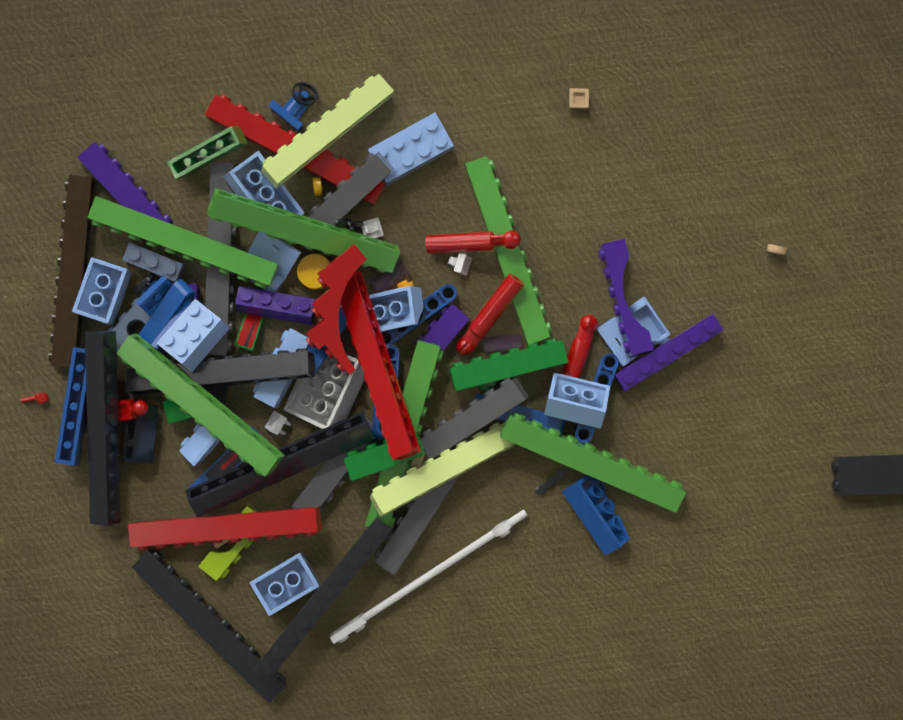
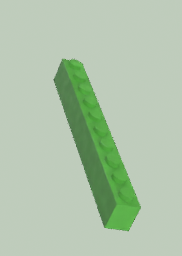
M487 156L465 163V168L487 231H493L495 235H501L506 231L513 230L511 226L514 225L511 214L507 215L505 207H508L505 196L501 197L499 189H502L498 178H494L492 172L495 171L493 161L488 160ZM495 246L494 251L504 279L511 273L524 283L523 288L512 302L527 345L550 338L549 334L552 333L549 322L545 323L543 315H546L543 304L539 305L537 297L540 296L537 287L532 286L530 280L533 279L530 268L526 269L524 261H527L524 250L520 251L519 246L515 249Z
M217 188L214 189L208 206V216L215 221L220 222L224 220L234 227L243 226L251 232H262L273 239L282 238L289 244L295 245L298 243L306 249H317L328 256H339L352 244H355L367 259L361 266H372L383 273H386V271L393 272L400 254L398 245Z
M95 196L87 217L93 220V225L103 228V225L111 227L110 231L120 235L121 232L128 233V238L136 241H139L140 238L144 239L149 246L157 248L160 245L165 247V252L173 255L176 252L183 254L182 258L192 262L195 258L201 261L200 265L211 268L212 265L219 267L218 271L227 275L230 272L237 274L236 278L246 282L248 279L256 281L254 285L264 289L266 286H272L279 268L277 263Z
M138 334L129 335L116 353L121 357L123 363L131 365L139 376L149 380L150 385L155 389H160L168 400L177 403L181 411L195 418L194 421L198 425L206 427L210 435L223 441L227 449L235 451L243 462L252 465L254 471L259 475L267 476L271 474L285 456Z
M422 340L417 342L403 391V398L415 432L418 431L419 435L422 428L419 421L421 417H425L427 406H424L426 398L430 399L433 389L429 386L431 380L435 381L438 372L435 369L437 361H441L443 355L440 345ZM407 461L381 470L376 487L379 485H383V487L389 485V481L396 476L404 477L405 472L410 470L412 462ZM371 503L365 526L368 527L375 517L378 516L393 528L396 517H393L394 511L380 517L375 506Z
M509 412L500 431L501 438L670 511L677 512L686 494L685 489L682 487L683 484L675 480L670 482L659 473H649L648 469L641 465L637 467L631 465V462L625 458H620L619 460L606 450L601 452L596 450V447L590 443L585 442V444L578 442V439L574 436L568 435L566 437L561 435V432L555 428L550 427L548 429L543 427V424L537 420H532L531 422L518 412L514 414Z

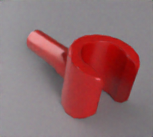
M45 392L20 399L21 403L37 400L39 405L49 401Z

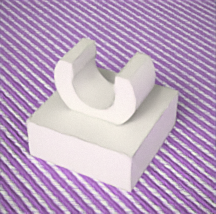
M378 217L363 222L364 225L361 227L363 235L375 239L384 236Z
M459 253L458 258L450 256L448 264L454 266L456 273L467 276L472 258L466 254Z
M273 411L265 428L276 435L279 433L285 435L286 432L281 429L284 424L290 426L291 423L287 421L286 417Z

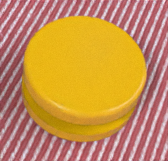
M309 254L302 258L297 267V276L300 282L312 290L323 289L317 280L319 278L317 273L327 266L330 261L320 254Z

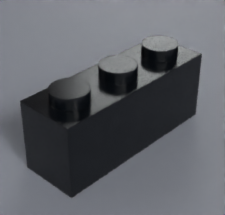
M148 406V411L145 415H137L135 419L126 420L123 462L153 464L158 406Z

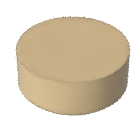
M772 244L767 246V252L779 255L786 254L787 248Z

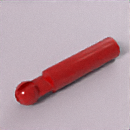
M513 230L506 231L501 235H495L493 231L437 234L426 236L425 247L428 254L494 250L495 246L515 249L519 246L521 238Z
M511 273L507 275L469 325V329L463 337L457 341L456 349L460 355L468 356L473 353L477 344L487 335L523 288L524 283L518 277Z
M588 314L581 318L578 332L572 341L567 355L568 363L564 364L561 374L580 378L591 348L590 343L595 330L598 328V320L595 316Z

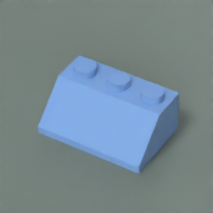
M91 257L72 312L114 326L132 272L126 268Z
M406 286L369 295L381 332L418 323L423 310L421 288Z
M554 372L544 415L601 429L606 413L610 386Z
M197 424L193 429L195 433L191 438L186 437L180 444L182 446L180 452L193 466H199L221 441L219 438L217 439L210 435L206 427Z

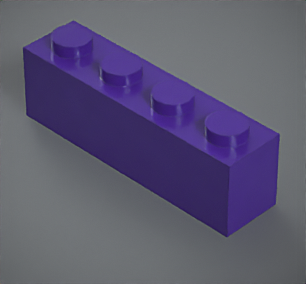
M239 286L235 305L237 312L312 325L314 313L311 310L313 308L311 303L315 299Z

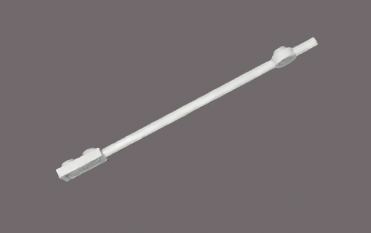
M523 509L510 519L499 523L490 532L398 592L330 633L332 642L334 644L336 642H344L349 638L348 634L353 631L357 633L365 627L364 624L367 623L366 621L491 539L498 536L503 538L511 532L509 529L514 524L528 516Z

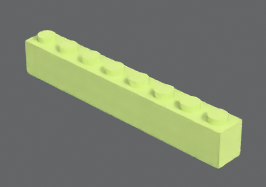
M380 74L375 77H369L364 82L365 85L362 88H355L349 94L350 97L348 99H341L335 105L336 108L334 110L326 111L321 116L322 119L319 122H312L306 128L307 131L305 133H299L292 139L290 145H283L277 151L278 154L273 158L270 156L264 160L261 172L276 189L392 97L394 90Z
M498 422L489 427L490 431L486 433L481 431L475 434L473 440L460 442L456 445V449L443 451L439 454V458L426 460L423 462L424 466L419 469L417 467L411 468L404 477H394L389 481V485L385 487L379 485L374 488L370 499L380 517L389 514L513 447L515 443L500 437L503 424L500 425Z

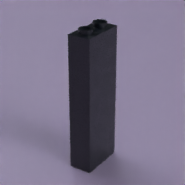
M903 454L834 457V461L831 462L832 472L835 473L832 489L837 496L903 493Z

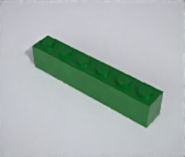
M557 338L545 340L546 344L540 346L538 342L527 345L528 349L521 351L519 347L509 349V354L501 355V352L490 354L489 359L483 360L482 356L471 359L472 363L465 365L463 361L452 364L453 368L449 369L454 392L568 363L563 340L557 341Z

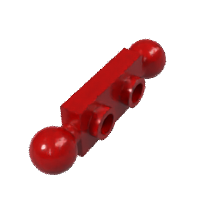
M134 399L118 401V421L135 419L137 415L143 416L148 411V405L145 401L138 400L134 402Z

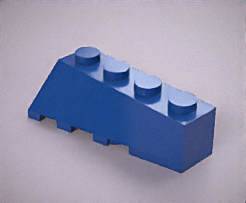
M585 474L565 488L562 493L604 555H607L620 548L630 537L620 516H616L614 512L615 505L613 501L609 500L605 493L607 488L604 482H600V480Z

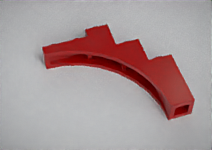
M352 244L317 273L319 276L318 282L323 288L327 286L329 289L311 303L313 305L311 309L318 318L322 316L323 319L305 333L308 336L305 340L312 348L316 346L320 349L325 345L324 351L330 358L335 357L338 360L336 365L343 374L347 371L349 375L356 369L348 359L341 343L338 328V312L341 297L348 281L354 272L367 260L355 244Z

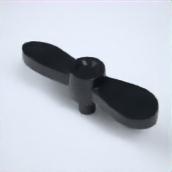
M350 218L334 221L336 227H346L350 231L364 225L362 221H352Z
M562 469L558 470L545 483L537 486L535 489L536 494L544 493L549 486L554 485V482L563 478L565 471Z

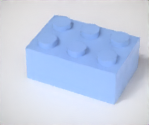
M194 299L157 344L192 373L230 328L218 316Z
M301 551L250 582V585L270 616L316 589L321 583Z

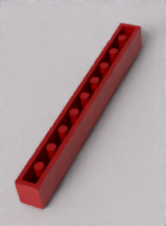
M215 95L204 114L208 119L225 128L239 126L246 139L276 155L283 145H290L292 139L297 135V133L291 130L288 132L282 130V126L274 121L270 124L264 120V116L257 112L254 115L248 112V108L240 103L237 106L231 103V99L225 95L220 97ZM327 149L303 167V169L318 177L320 176L335 186L343 179L347 181L351 178L350 172L355 168L348 165L350 163L348 160L339 157V159L333 157V153ZM383 180L362 200L375 206L385 188V184L382 183Z
M355 271L343 292L340 308L345 314L346 326L351 332L352 344L357 350L358 362L362 366L364 380L368 384L370 398L374 402L376 416L382 426V435L388 444V453L393 460H404L422 451L362 273Z
M319 506L201 516L199 518L188 517L141 521L128 524L130 547L144 550L149 549L151 545H155L156 548H166L167 544L181 547L186 546L188 542H192V545H203L204 541L218 544L223 543L224 539H229L230 542H240L241 538L255 541L260 540L261 536H267V539H277L279 535H286V538L297 537L298 533H304L305 536H314L316 532L322 530Z

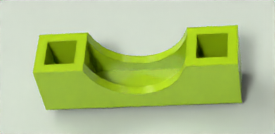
M248 505L241 513L257 511ZM241 538V541L237 542L229 551L219 552L212 550L198 567L216 581L220 578L224 579L230 572L228 567L232 562L236 564L242 557L240 552L244 547L248 549L254 541H248V538Z

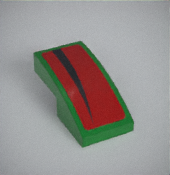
M245 313L234 345L254 351L265 317Z

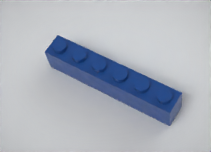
M73 347L55 458V463L74 466L80 464L87 420L85 349Z

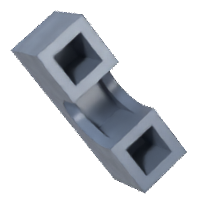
M129 242L122 259L157 275H164L167 279L174 282L181 280L186 268L182 263Z
M139 298L132 302V308L128 313L124 312L118 318L119 323L107 330L116 331L117 351L130 335L129 327L138 321L146 324L151 317L136 303Z

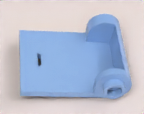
M259 232L248 253L279 265L272 286H266L265 291H279L301 252L281 238L273 239L265 233Z
M645 296L628 307L634 318L649 331L653 346L657 343L661 346L670 340L668 338L670 332ZM615 316L598 327L597 331L612 353L617 356L620 365L623 367L639 355L629 357L628 353L625 354L623 349L624 337L619 333L618 324L620 322L618 316Z

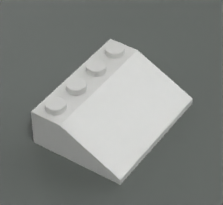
M347 355L356 369L349 375L347 371L343 374L337 367L338 360L335 357L330 358L328 356L313 379H297L283 410L322 429L346 419L364 381V372L358 359Z

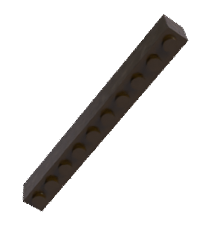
M69 175L65 181L67 198L63 200L65 217H62L61 228L64 230L63 236L60 237L59 241L62 251L61 255L58 256L57 262L58 267H60V272L56 276L58 293L54 295L56 313L54 312L52 315L54 332L52 331L50 335V342L53 345L52 351H49L48 356L51 366L70 368L73 347L80 348L83 316L72 312L88 264L92 220L87 217L93 204L95 178L92 176Z

